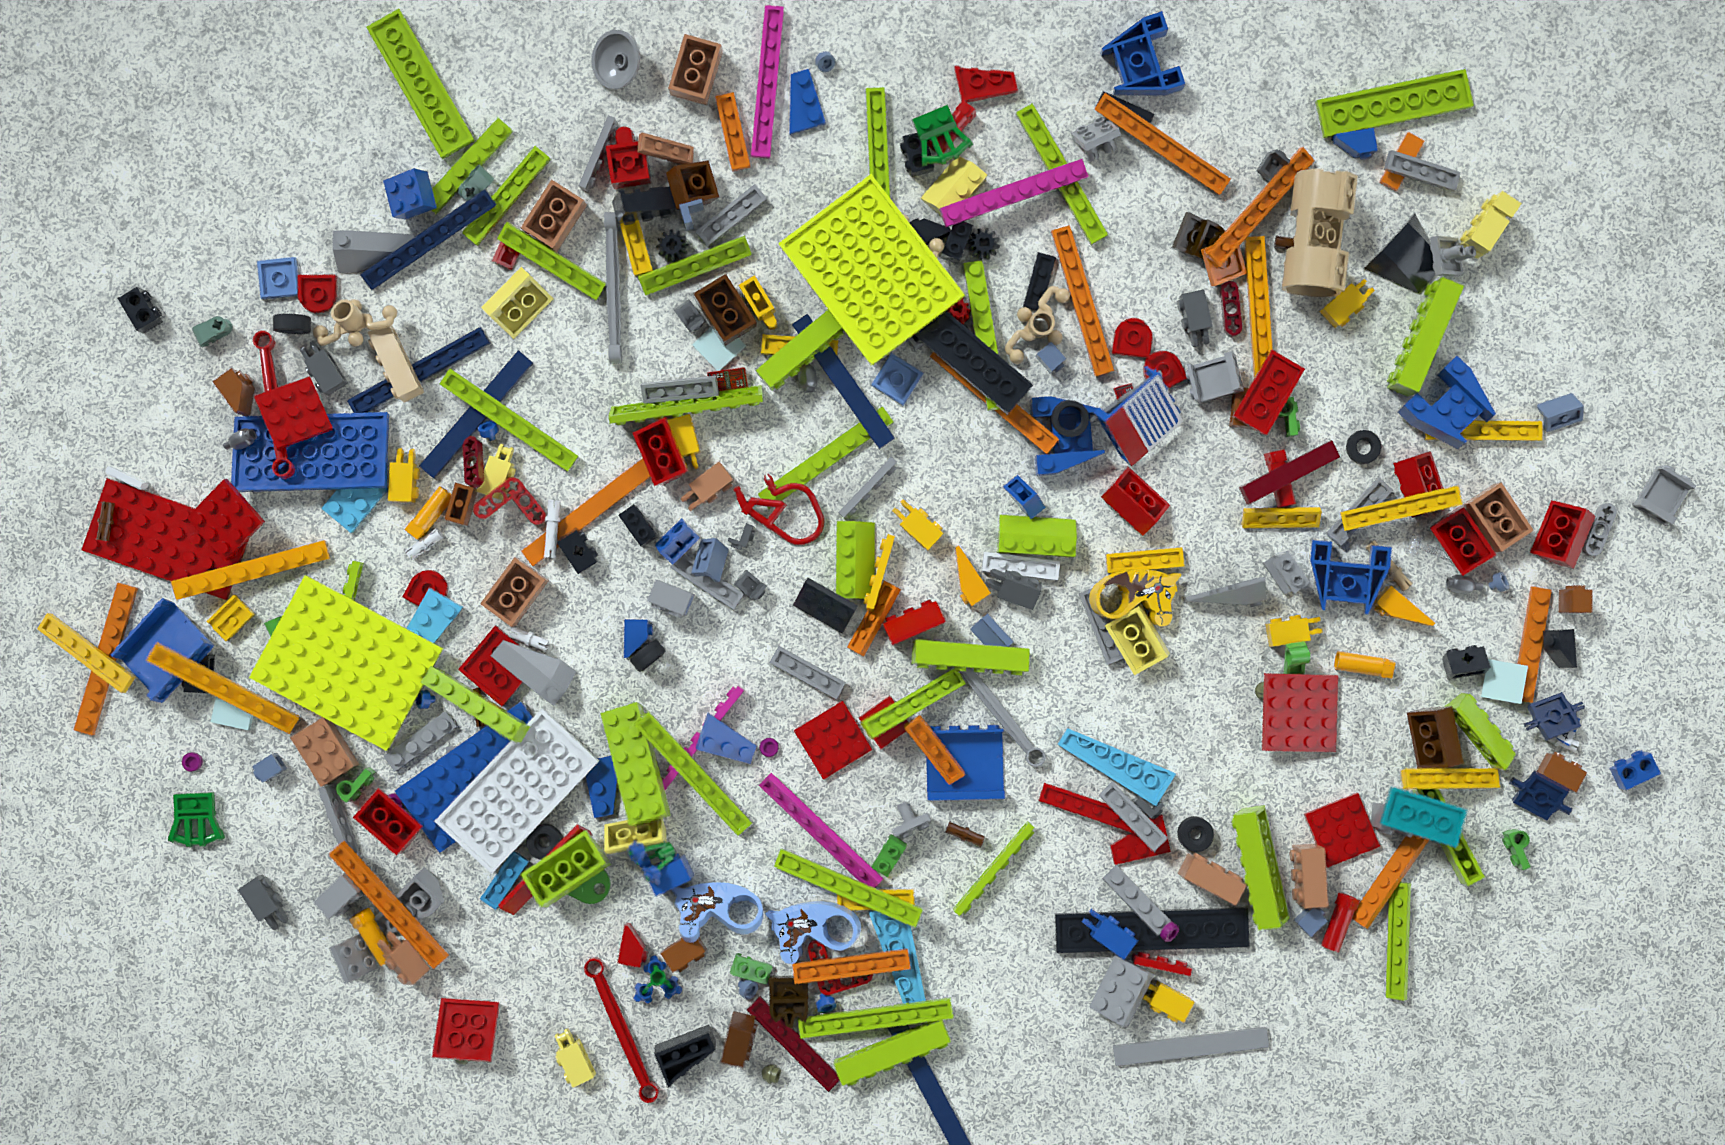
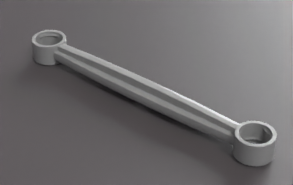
M605 212L606 290L610 341L608 355L610 364H622L618 223L615 212Z
M966 668V671H959L988 710L1026 753L1025 759L1027 763L1034 767L1041 766L1046 759L1044 751L1032 745L1012 716L976 672H973L972 668ZM1033 750H1038L1042 754V759L1038 764H1033L1028 759L1029 753Z

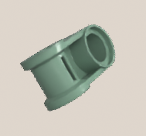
M481 165L476 166L458 189L460 197L468 201L487 188L493 182L494 177ZM466 188L471 189L470 191L472 194L470 196L466 195Z
M215 316L194 326L192 331L200 347L209 346V343L212 342L213 344L217 340L229 335L233 330V325L228 319Z

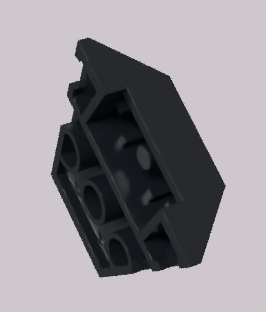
M1415 213L1363 269L1391 280L1415 293H1419L1435 276V271L1433 269V254L1430 249L1431 241Z

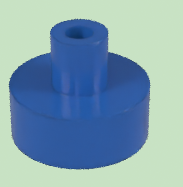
M494 421L484 422L478 427L482 438H488L489 441L496 439L495 434L498 433L499 429Z
M421 690L416 698L417 708L428 709L430 703H435V695H430L428 690Z
M820 994V1000L816 1002L819 1013H828L837 1007L834 997H828L824 994Z

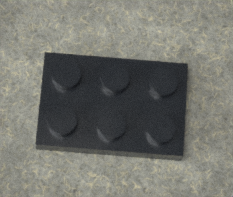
M809 577L804 582L793 604L796 608L842 634L858 605Z

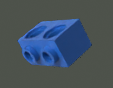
M681 518L654 545L660 554L673 565L700 537Z
M1639 750L1632 753V757L1627 760L1623 758L1614 762V766L1609 769L1619 789L1628 790L1661 774L1650 752ZM1642 761L1645 762V767L1643 769L1640 768V763ZM1624 769H1627L1628 774H1627V776L1624 778V777H1623V771H1624Z

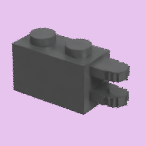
M1204 289L1181 294L1179 300H1177V307L1179 312L1182 311L1183 319H1181L1183 330H1186L1187 334H1189L1193 347H1198L1196 332L1201 331L1204 344H1209L1207 330L1213 327Z
M314 340L310 342V346L316 354L310 356L306 348L302 347L299 349L305 358L304 362L307 366L305 370L310 377L315 378L317 382L315 386L320 393L331 395L348 384L330 353L325 349L321 350Z
M996 569L990 570L989 574L992 577L1001 580V582L987 579L985 582L986 586L997 590V598L1031 610L1034 609L1042 591V582L1033 577L1022 576L1017 571L1006 570L1002 572Z
M262 874L237 890L257 921L260 922L265 919L272 930H276L278 924L272 914L275 912L279 920L284 924L288 922V917L282 909L283 900L281 896L273 891L270 879Z

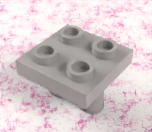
M1106 117L1097 118L1093 123L1087 126H1080L1071 133L1073 140L1085 150L1088 161H1094V157L1095 159L1099 158L1096 149L1098 145L1103 144L1105 153H1111V149L1115 151L1116 146L1113 139L1121 135L1119 128Z
M1431 237L1430 249L1433 254L1435 276H1463L1461 260L1475 257V247L1469 246L1464 248L1463 245H1459L1458 238Z
M905 801L897 805L904 822H902V825L893 828L892 831L895 837L905 839L911 836V831L917 828L919 831L928 828V823L932 821L928 813L918 817L914 816L908 802Z
M360 934L330 948L344 984L379 968L372 952Z

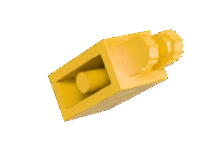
M754 275L738 286L758 321L763 320L768 329L774 330L778 324L773 315L775 308Z
M1365 279L1361 280L1356 286L1353 283L1349 284L1345 291H1341L1340 295L1333 298L1319 311L1334 328L1339 325L1341 327L1346 325L1351 320L1349 316L1353 312L1357 314L1365 307L1363 303L1367 301L1366 298L1375 291L1372 287L1363 295L1358 290L1366 284L1367 281Z
M688 414L667 420L683 459L684 457L691 456L694 469L699 468L696 454L701 453L691 415Z
M403 448L397 449L396 463L390 462L388 501L415 503V499H418L419 488L416 487V480L420 478V469L415 464V449L409 450L408 463H403Z
M902 499L900 501L901 505L911 513L905 517L896 508L892 512L902 520L899 526L928 551L944 534L941 531L943 528L936 521L932 523L928 520L927 517L929 515L923 509L917 510Z
M1301 615L1289 616V620L1282 621V618L1270 619V623L1265 624L1269 647L1311 641L1310 635L1320 634L1323 631L1320 628L1309 630L1308 623H1318L1321 621L1320 617L1307 619L1301 618Z
M1158 980L1155 985L1150 983L1148 988L1152 992L1150 996L1145 994L1143 997L1151 1005L1150 1009L1159 1014L1163 1011L1168 1014L1167 1018L1176 1023L1180 1020L1184 1023L1195 1003L1192 998Z

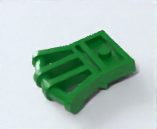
M948 104L912 119L922 145V166H927V164H946V161L950 159H958L960 154L974 145L970 138L957 128ZM949 132H953L962 141L957 148L954 147ZM942 135L950 152L943 154L937 141V137ZM931 140L937 156H927V141Z
M215 792L173 794L174 821L168 836L169 842H178L186 845V847H193V845L206 847L211 842L220 841L225 838L223 830L220 828L215 817ZM205 818H208L214 832L206 836ZM182 819H184L185 837L178 835ZM192 819H198V837H193Z

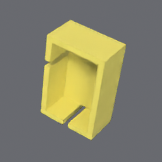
M1504 191L1497 195L1493 194L1490 199L1487 198L1480 207L1482 209L1480 214H1476L1471 220L1470 224L1472 227L1461 235L1459 240L1462 242L1460 245H1463L1464 248L1474 246L1476 250L1475 258L1477 259L1490 252L1510 222L1505 217L1512 218L1522 203Z

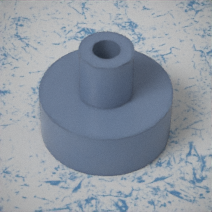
M828 51L819 53L815 59V64L821 72L832 70L836 62L833 55Z
M1503 572L1494 574L1493 581L1488 583L1491 590L1497 588L1498 591L1503 592L1510 588Z
M747 979L745 981L741 980L738 983L740 996L746 1000L754 997L758 990V984L755 981Z

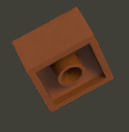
M230 368L212 381L235 413L243 416L251 415L255 388L252 385L254 381L247 373L244 374L241 370L237 371Z

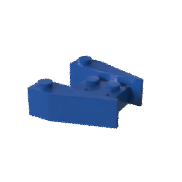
M1163 11L1143 17L1102 47L1101 57L1113 54L1122 85L1114 87L1113 95L1166 96L1184 89L1185 80L1180 66L1161 71L1152 44V40L1165 37L1168 27Z
M1456 356L1437 375L1450 389L1435 404L1431 406L1416 393L1398 413L1411 426L1459 449L1467 442L1460 433L1474 419L1480 416L1487 423L1496 413L1472 369L1461 358Z
M1052 396L1031 398V416L1034 419L1050 418L1051 421L1052 411L1055 406L1065 400ZM1082 404L1087 409L1090 419V415H1093L1098 408ZM1074 407L1063 409L1059 415L1060 425L1067 430L1077 428L1081 423V413ZM1051 421V433L1059 441L1053 447V454L1036 455L1034 457L1036 476L1055 475L1105 453V450L1093 451L1090 421L1086 430L1075 437H1066L1058 433Z
M1311 539L1310 563L1321 609L1325 610L1326 600L1364 603V614H1369L1389 571L1392 547L1370 545L1369 564L1330 561L1332 541Z

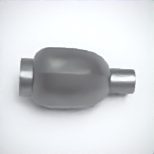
M810 363L808 365L804 364L799 368V385L804 393H811L815 391L817 386V375Z
M241 429L233 433L229 437V441L223 443V447L226 450L246 448L253 444L257 438L256 432L253 429Z
M1455 574L1452 577H1447L1446 588L1455 593L1468 594L1474 590L1482 591L1483 583H1477L1469 576Z

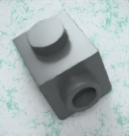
M1281 150L1270 151L1266 154L1256 171L1270 182L1284 165L1289 164L1290 159Z
M689 299L674 309V312L689 332L692 330L696 331L703 326L704 318Z
M745 524L740 541L728 538V542H731V547L739 550L742 547L747 548L749 541L753 542L756 531L753 530L754 526Z
M745 570L734 583L740 591L754 601L760 599L765 594V588L767 587L748 570Z
M1138 795L1132 800L1150 819L1158 817L1163 812L1164 804L1160 801L1157 806L1151 808Z

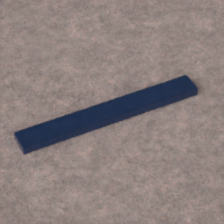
M485 188L361 273L360 276L369 288L374 290L497 205Z
M806 314L794 322L792 326L799 334L813 321ZM831 346L821 353L819 351L815 354L816 361L880 450L893 441L895 437Z
M480 326L413 363L412 367L421 383L491 343ZM384 379L348 399L347 402L353 413H366L394 398L391 392L393 386L391 382L388 383Z
M518 350L483 391L501 402L534 363ZM470 406L419 467L435 479L462 448L465 439L474 434L478 427L486 420L487 416Z
M909 1025L887 1027L891 1036L910 1029ZM919 1055L913 1057L912 1061L906 1064L949 1145H972L926 1057H919Z

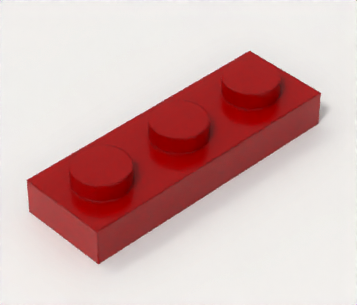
M1138 951V954H1132L1131 961L1133 964L1191 976L1192 968L1187 965L1188 962L1176 960L1175 963L1168 961L1169 958L1157 955V958L1149 957V953Z

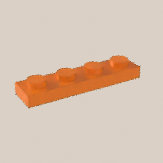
M734 92L715 96L732 172L751 168Z
M885 580L883 581L874 611L867 610L847 648L863 657L865 656L901 589Z
M921 715L904 725L905 730L949 785L965 776V771Z

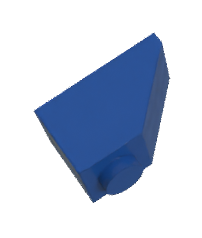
M1374 128L1338 133L1332 138V142L1353 158L1360 157V160L1369 159L1378 151Z
M1019 475L1003 486L1030 519L1046 508L1038 494Z
M624 619V658H630L649 640V635H653V624H650V620Z

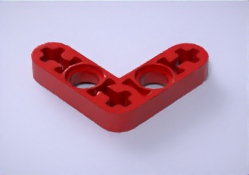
M514 477L504 480L473 506L474 515L478 518L486 519L512 499L532 524L540 525L545 521L546 517L544 510L518 478ZM510 481L513 483L517 482L515 486L517 489H510L507 492L510 495L507 497L506 493L503 490H501V488L503 487L506 490L510 487ZM496 492L501 493L503 496L500 503H495L492 500ZM526 495L529 497L530 502L527 506H522L519 500L522 496ZM488 499L494 508L492 509L491 506H488L485 509L486 514H478L480 510L478 507L480 505L484 507L489 504L486 502ZM535 504V507L532 509L537 513H541L539 515L540 520H533L534 514L531 511L526 512V510Z
M816 939L809 943L808 954L811 961H814L813 958H817L816 952L811 951L813 944L816 943L817 946L822 947L819 949L820 957L825 955V958L817 960L829 959L824 944ZM868 974L867 979L858 977V982L856 983L853 976L851 977V983L848 985H843L840 981L841 978L830 979L828 983L833 985L829 991L822 987L825 984L824 980L817 981V984L822 994L831 995L867 984L872 980L873 974Z

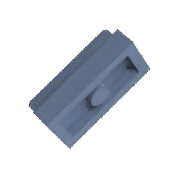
M702 199L679 205L686 231L694 229L690 214L704 210Z
M1573 393L1537 404V409L1544 416L1543 427L1546 432L1583 420L1584 405Z
M717 538L701 539L691 573L695 577L709 576L715 582H720L729 549Z
M988 613L970 629L984 645L1009 647L1014 642Z

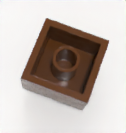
M709 160L675 165L666 172L677 210L680 209L679 205L702 199L703 205H708L719 198Z
M733 1011L720 1063L743 1068L745 1061L749 1062L758 1024L754 1023L756 1016Z

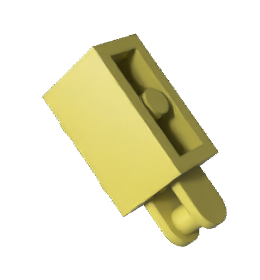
M501 443L496 456L489 455L484 469V482L477 488V492L487 495L504 480L514 477L516 469H514V464L510 463L514 453L513 447L507 448ZM502 454L507 455L505 461L500 459ZM502 487L501 490H503V491L506 493V495H507V492L509 491V488L505 490V489ZM496 492L493 495V498L502 500L503 496L501 493Z
M567 1028L564 1030L565 1032L555 1034L556 1041L560 1047L556 1052L555 1058L558 1065L562 1066L565 1071L564 1077L566 1082L574 1088L594 1078L596 1072L581 1040H574L570 1030ZM568 1039L569 1044L565 1045L563 1041Z

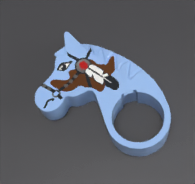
M714 882L696 884L685 889L679 887L672 889L673 894L676 896L675 907L678 908L681 914L679 930L686 942L692 943L699 938L700 927L704 926L710 917H715L730 930L742 935L756 931L763 921L761 901L751 891L739 885ZM740 901L752 902L758 908L756 918L746 925L734 923L729 918V908L733 903Z
M805 902L791 905L781 911L769 910L765 913L772 921L771 930L775 932L780 940V956L788 964H793L801 958L803 954L801 945L806 941L808 935L831 949L844 950L858 939L861 932V923L858 916L850 909L833 902ZM834 915L846 917L853 926L852 939L843 943L832 939L827 930L826 920Z

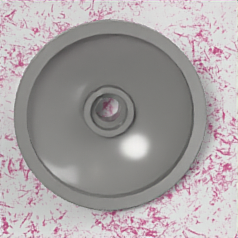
M610 30L597 40L592 52L591 61L596 79L603 86L611 89L624 88L634 80L640 66V51L637 42L629 33L621 30Z

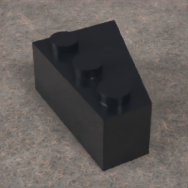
M670 186L649 188L648 191L643 192L640 189H634V193H625L624 190H619L612 201L617 223H624V225L633 224L637 220H642L643 222L651 221L654 217L659 216L662 219L672 216L676 209Z
M708 1024L656 1044L654 1056L667 1087H671L676 1080L686 1075L692 1067L698 1065L716 1050V1040Z

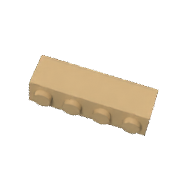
M391 326L367 332L370 337L368 343L378 354L375 356L376 360L385 369L383 374L387 382H391L393 386L391 392L396 399L399 398L405 403L425 393L394 327Z

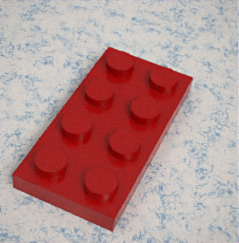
M1270 350L1232 417L1262 435L1267 436L1305 368L1276 351Z

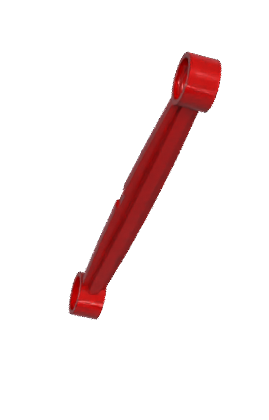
M258 331L253 336V344L260 350L264 391L266 392L278 388L271 353L275 346V339L267 331ZM262 336H269L270 341L268 345L264 347L258 346V341ZM274 445L276 460L273 462L272 471L279 478L288 479L295 472L294 464L288 460L286 447L276 450ZM284 462L289 463L288 472L282 475L279 474V465Z
M592 957L585 963L584 972L588 977L594 979L614 1031L641 1086L639 1089L640 1099L645 1103H651L656 1100L659 1094V1087L655 1082L650 1081L631 1032L603 975L604 962L598 957ZM590 961H597L601 965V971L598 974H591L588 971ZM650 1085L655 1088L656 1094L653 1098H646L642 1094V1089L645 1086Z

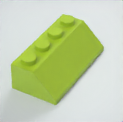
M999 514L997 553L1076 557V519L1033 517L1030 519L1028 516Z
M837 521L836 593L845 599H865L866 593H871L872 586H869L871 576L875 575V522Z
M1459 694L1446 705L1453 706L1455 722L1491 767L1506 770L1516 755L1512 750L1514 748L1507 739H1503L1500 735L1501 730L1495 724H1491L1488 720L1489 715L1483 709L1478 708L1476 705L1477 701L1471 694Z
M585 830L521 873V876L538 905L548 908L606 869L611 863L602 848Z

